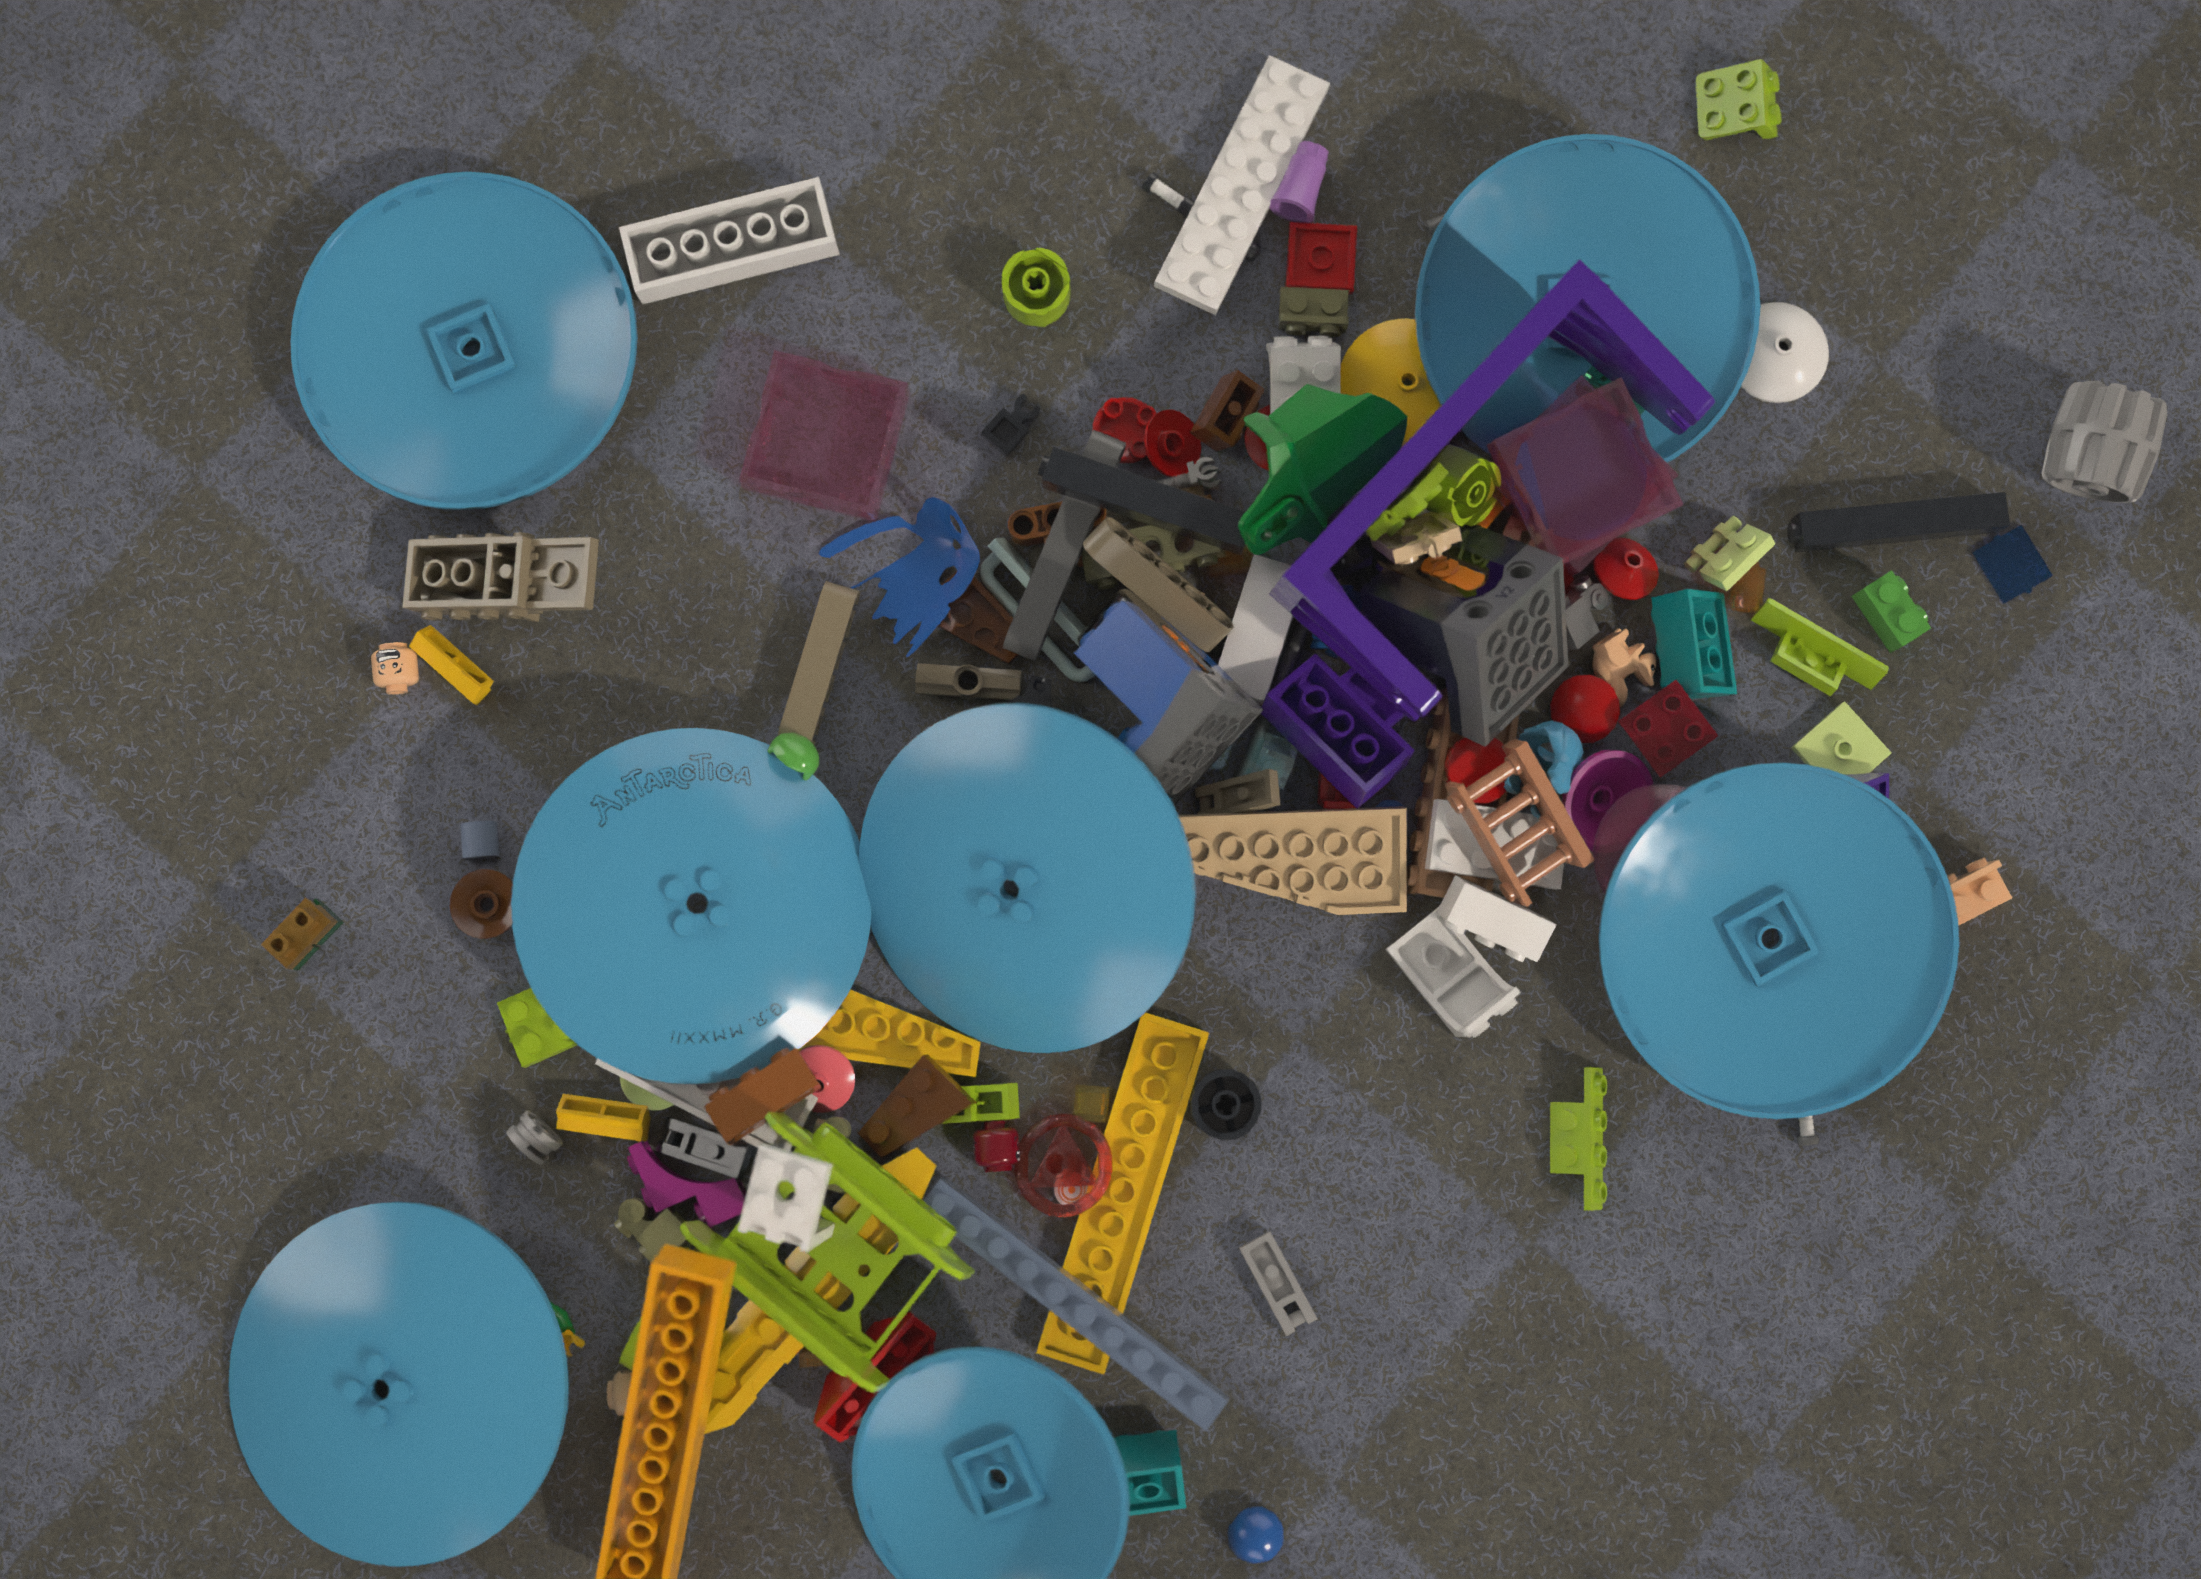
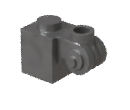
M1582 576L1570 583L1571 590L1565 594L1568 650H1578L1599 632L1590 610H1602L1608 602L1607 590L1602 584L1591 582L1589 576Z

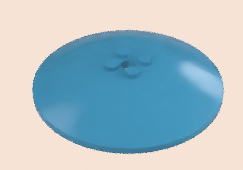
M959 1347L927 1355L898 1372L887 1386L881 1389L875 1396L863 1416L857 1432L852 1459V1485L855 1503L861 1523L871 1545L886 1568L896 1579H1107L1123 1548L1129 1518V1492L1123 1462L1112 1435L1094 1407L1076 1388L1051 1369L1027 1357L995 1348ZM992 1469L1001 1470L1006 1475L1007 1483L1000 1484L996 1482L991 1474Z

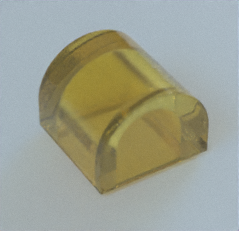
M1076 1084L1073 1120L1108 1122L1111 1087Z

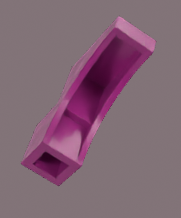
M641 1141L628 1147L631 1155L627 1156L629 1166L634 1175L640 1174L645 1186L641 1189L644 1201L649 1208L654 1207L656 1213L693 1196H696L698 1200L697 1203H694L696 1213L700 1221L703 1223L707 1221L709 1228L743 1212L747 1192L741 1179L731 1178L716 1182L693 1180L677 1174L662 1163L651 1149L648 1141Z

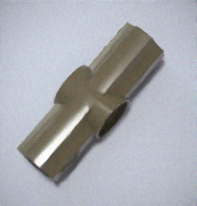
M918 663L915 693L961 697L966 700L978 698L1011 701L1021 694L1022 671L977 668L970 664L949 666ZM969 674L976 676L978 684L974 689L967 691L959 686L963 676Z

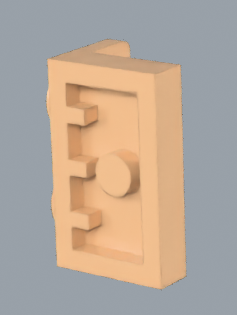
M1984 857L1965 866L1968 872L1959 877H1956L1954 873L1947 875L1955 900L1958 926L2012 899L1997 870L2002 866L1999 860L1987 862Z

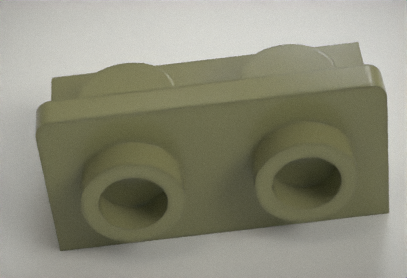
M1281 287L1278 330H1286V334L1292 336H1302L1306 334V331L1320 332V336H1328V338L1338 337L1340 333H1346L1349 325V318L1347 317L1349 290Z

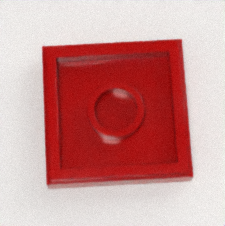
M1290 222L1286 287L1349 290L1348 294H1353L1357 226Z

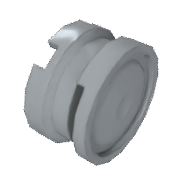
M527 1110L520 1117L521 1122L517 1126L512 1125L506 1133L522 1153L535 1163L543 1165L549 1159L548 1154L552 1150H558L563 1142L557 1133L540 1117Z

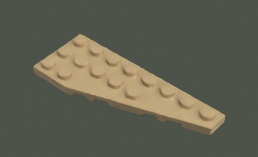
M1403 806L1178 815L1190 847L1195 874L1205 875L1267 895L1295 901L1296 903L1319 908L1336 915L1407 912V808Z

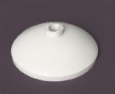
M1773 302L1760 305L1759 331L1755 351L1741 388L1757 399L1774 403L1790 402L1809 393L1822 379L1828 364V343L1819 323L1809 313L1791 304ZM1780 341L1788 345L1787 351L1780 349Z

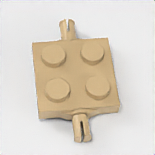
M1432 511L1416 516L1413 519L1408 518L1404 520L1406 523L1391 537L1385 532L1376 541L1370 538L1372 547L1395 564L1401 565L1412 563L1418 559L1419 555L1425 553L1436 558V555L1439 557L1443 551L1451 548V544L1462 541L1459 527Z

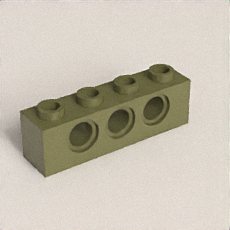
M1153 525L1129 530L1147 547L1155 544L1160 545L1161 552L1159 557L1178 573L1185 571L1184 566L1197 564L1198 567H1208L1217 564L1218 558L1227 557L1226 550L1194 540V546L1189 552L1181 553L1179 546L1186 536ZM1084 548L1081 556L1086 582L1092 586H1097L1098 590L1117 587L1119 580L1094 560Z

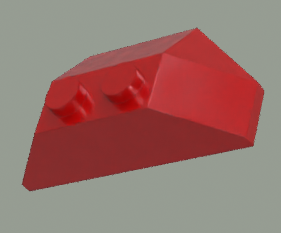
M908 1312L870 1361L890 1381L898 1372L911 1363L934 1353V1341H936L937 1333L912 1312ZM896 1316L874 1322L865 1334L874 1342H877ZM831 1370L825 1378L813 1422L838 1442L847 1440L849 1436L857 1435L865 1412L880 1390L873 1393L856 1384L848 1376H841Z

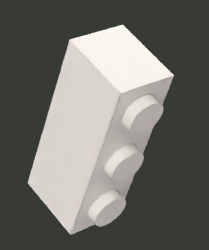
M1455 875L1437 910V913L1446 920L1444 926L1460 934H1464L1465 930L1476 934L1474 938L1476 941L1490 948H1494L1495 944H1499L1506 948L1505 954L1521 962H1524L1526 957L1538 962L1556 927V924L1545 916L1519 904L1510 903L1506 898Z

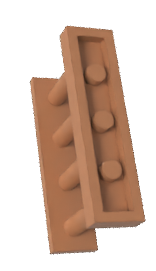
M1512 739L1502 746L1507 755L1503 764L1467 788L1461 783L1452 781L1446 783L1445 787L1450 794L1447 796L1449 804L1456 813L1462 814L1502 884L1499 885L1503 896L1510 903L1513 902L1527 907L1532 904L1525 891L1530 885L1564 862L1584 868L1595 861L1527 741ZM1512 774L1518 775L1524 785L1522 792L1482 818L1473 800ZM1530 803L1535 805L1541 814L1539 822L1500 848L1490 830ZM1545 834L1553 835L1558 844L1556 851L1517 877L1508 859Z

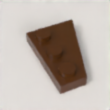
M956 571L950 578H948L943 584H945V583H947L948 581H950V580L955 576V574L957 573V571ZM973 577L964 593L948 604L950 610L937 627L1009 665L1019 656L1003 648L1013 617Z
M928 1054L922 1055L860 1129L858 1134L881 1158L886 1157L977 1102Z

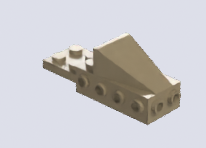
M523 532L513 533V536L487 533L485 537L458 534L456 538L429 535L428 539H409L402 608L419 612L422 619L441 621L443 615H449V618L456 620H470L471 615H477L481 619L498 620L499 614L512 619L539 622V615L543 614V611L593 610L599 540L592 537L535 539V535Z

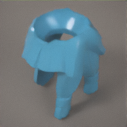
M1555 721L1543 722L1524 729V733L1519 735L1520 738L1518 740L1527 741L1553 788L1560 795L1567 793L1570 790L1571 774L1583 761L1584 752L1578 735L1563 723ZM1550 742L1554 753L1549 752L1540 745ZM1512 774L1506 778L1504 788L1512 794H1518L1521 783L1519 776ZM1531 805L1532 815L1539 819L1541 816L1535 805Z

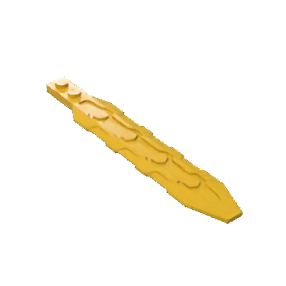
M916 1147L882 1167L923 1200L937 1165ZM845 1193L832 1207L833 1213L847 1224L861 1204L848 1193ZM874 1215L869 1218L858 1233L883 1254H887L898 1242L897 1235ZM797 1246L785 1260L784 1266L803 1281L817 1261ZM866 1264L861 1265L858 1270L859 1274L864 1276L870 1267ZM829 1271L814 1290L835 1309H838L852 1293L847 1286ZM751 1300L737 1313V1319L723 1333L704 1434L733 1425L757 1399V1393L782 1365L789 1363L804 1347Z

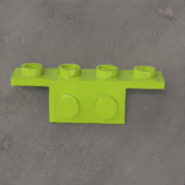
M1768 598L1751 619V621L1781 638L1770 662L1830 697L1838 689L1843 675L1872 690L1889 670L1887 665L1876 660L1874 657L1857 649L1771 598Z
M1584 1067V1103L1550 1102V1173L1584 1175V1211L1602 1210L1603 1203L1607 1199V1186L1603 1182V1167L1607 1163V1150L1603 1146V1132L1607 1127V1115L1603 1110V1096L1607 1092V1079L1603 1075L1602 1068Z

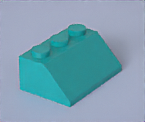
M1685 589L1651 597L1653 607L1651 618L1655 624L1657 638L1656 653L1660 660L1662 675L1660 678L1661 689L1677 680L1691 699L1736 695L1737 687L1724 593Z
M1157 1430L1152 1433L1131 1436L1121 1435L1113 1438L1126 1473L1129 1492V1516L1186 1508L1177 1430Z

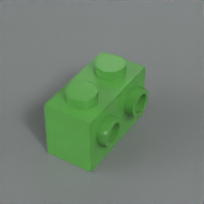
M1893 571L1888 572L1851 596L1890 653L1905 646L1931 629L1926 612L1921 606L1912 601L1908 595L1909 590L1906 583L1901 577L1895 576Z

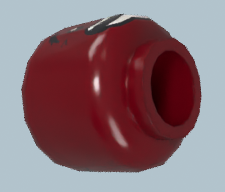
M1005 1120L984 1122V1129L977 1130L973 1134L975 1163L980 1167H984V1172L1012 1170V1164L1020 1160L1018 1131L1012 1127H1005Z

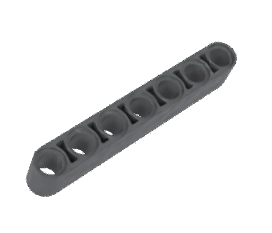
M1093 430L1082 456L1118 468L1126 442ZM1068 496L1064 497L1003 644L1004 649L1033 661L1037 660L1084 549L1083 541L1090 535L1100 507Z

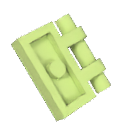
M1731 516L1725 523H1719L1713 529V535L1703 545L1698 544L1691 551L1692 556L1684 562V565L1693 573L1703 565L1704 567L1699 570L1703 579L1728 591L1775 545L1771 534L1749 524H1746L1736 533L1742 526V523L1737 517ZM1722 544H1725V546L1717 554H1714V552Z

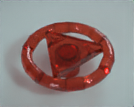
M1069 1113L1054 1114L1044 1117L1032 1125L1020 1140V1160L1014 1164V1176L1020 1192L1035 1209L1053 1217H1072L1082 1214L1096 1205L1106 1192L1113 1172L1112 1153L1105 1136L1094 1123L1080 1115ZM1059 1127L1030 1183L1028 1177V1155L1032 1145L1037 1138L1051 1129ZM1067 1127H1072L1089 1136L1098 1151V1178L1095 1177ZM1093 1186L1089 1193L1070 1204L1053 1203L1034 1190V1188Z

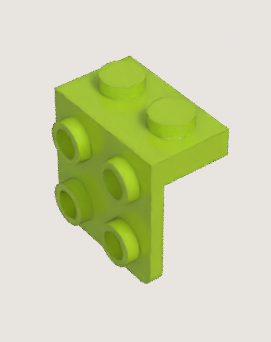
M1762 59L1699 74L1696 77L1699 136L1704 140L1755 130L1763 139L1778 137L1777 125L1781 124V111L1779 105L1775 102V92L1779 91L1777 72L1772 71Z

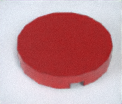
M1466 737L1458 740L1449 749L1444 762V771H1446L1448 779L1446 780L1447 783L1449 781L1461 783L1467 788L1503 764L1505 757H1507L1502 748L1503 743L1496 738L1487 746H1483ZM1505 780L1473 800L1474 804L1489 803L1499 799L1507 791L1504 788Z

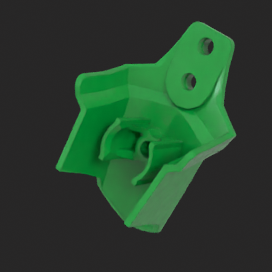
M1310 384L1303 386L1269 416L1259 412L1245 416L1244 422L1246 426L1259 436L1267 446L1269 479L1255 501L1238 522L1239 531L1249 551L1258 556L1298 537L1313 544L1327 529L1328 517L1372 480L1400 451L1405 437L1408 416L1393 403L1369 392L1358 396H1351L1325 390Z

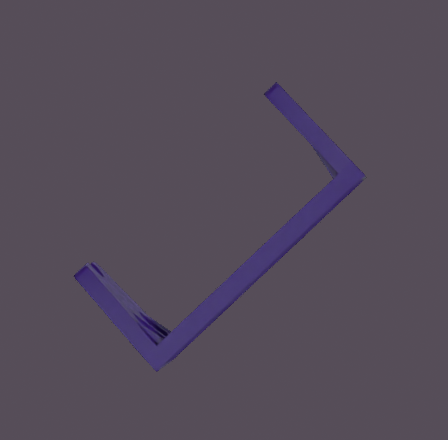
M1580 259L1283 574L1269 593L1296 620L1412 721H1416L1420 716L1424 717L1442 698L1441 693L1354 607L1330 569L1537 347L1548 337L1581 356L1670 431L1678 435L1683 434L1690 426L1695 425L1715 404L1713 396L1602 279Z

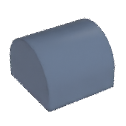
M474 821L460 824L463 860L500 857L497 822Z

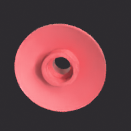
M823 1045L809 1046L800 1050L799 1052L816 1079L821 1080L824 1084V1087L812 1093V1095L818 1097L812 1111L824 1113L834 1111L843 1106L851 1097L855 1087V1072L847 1057L840 1051Z

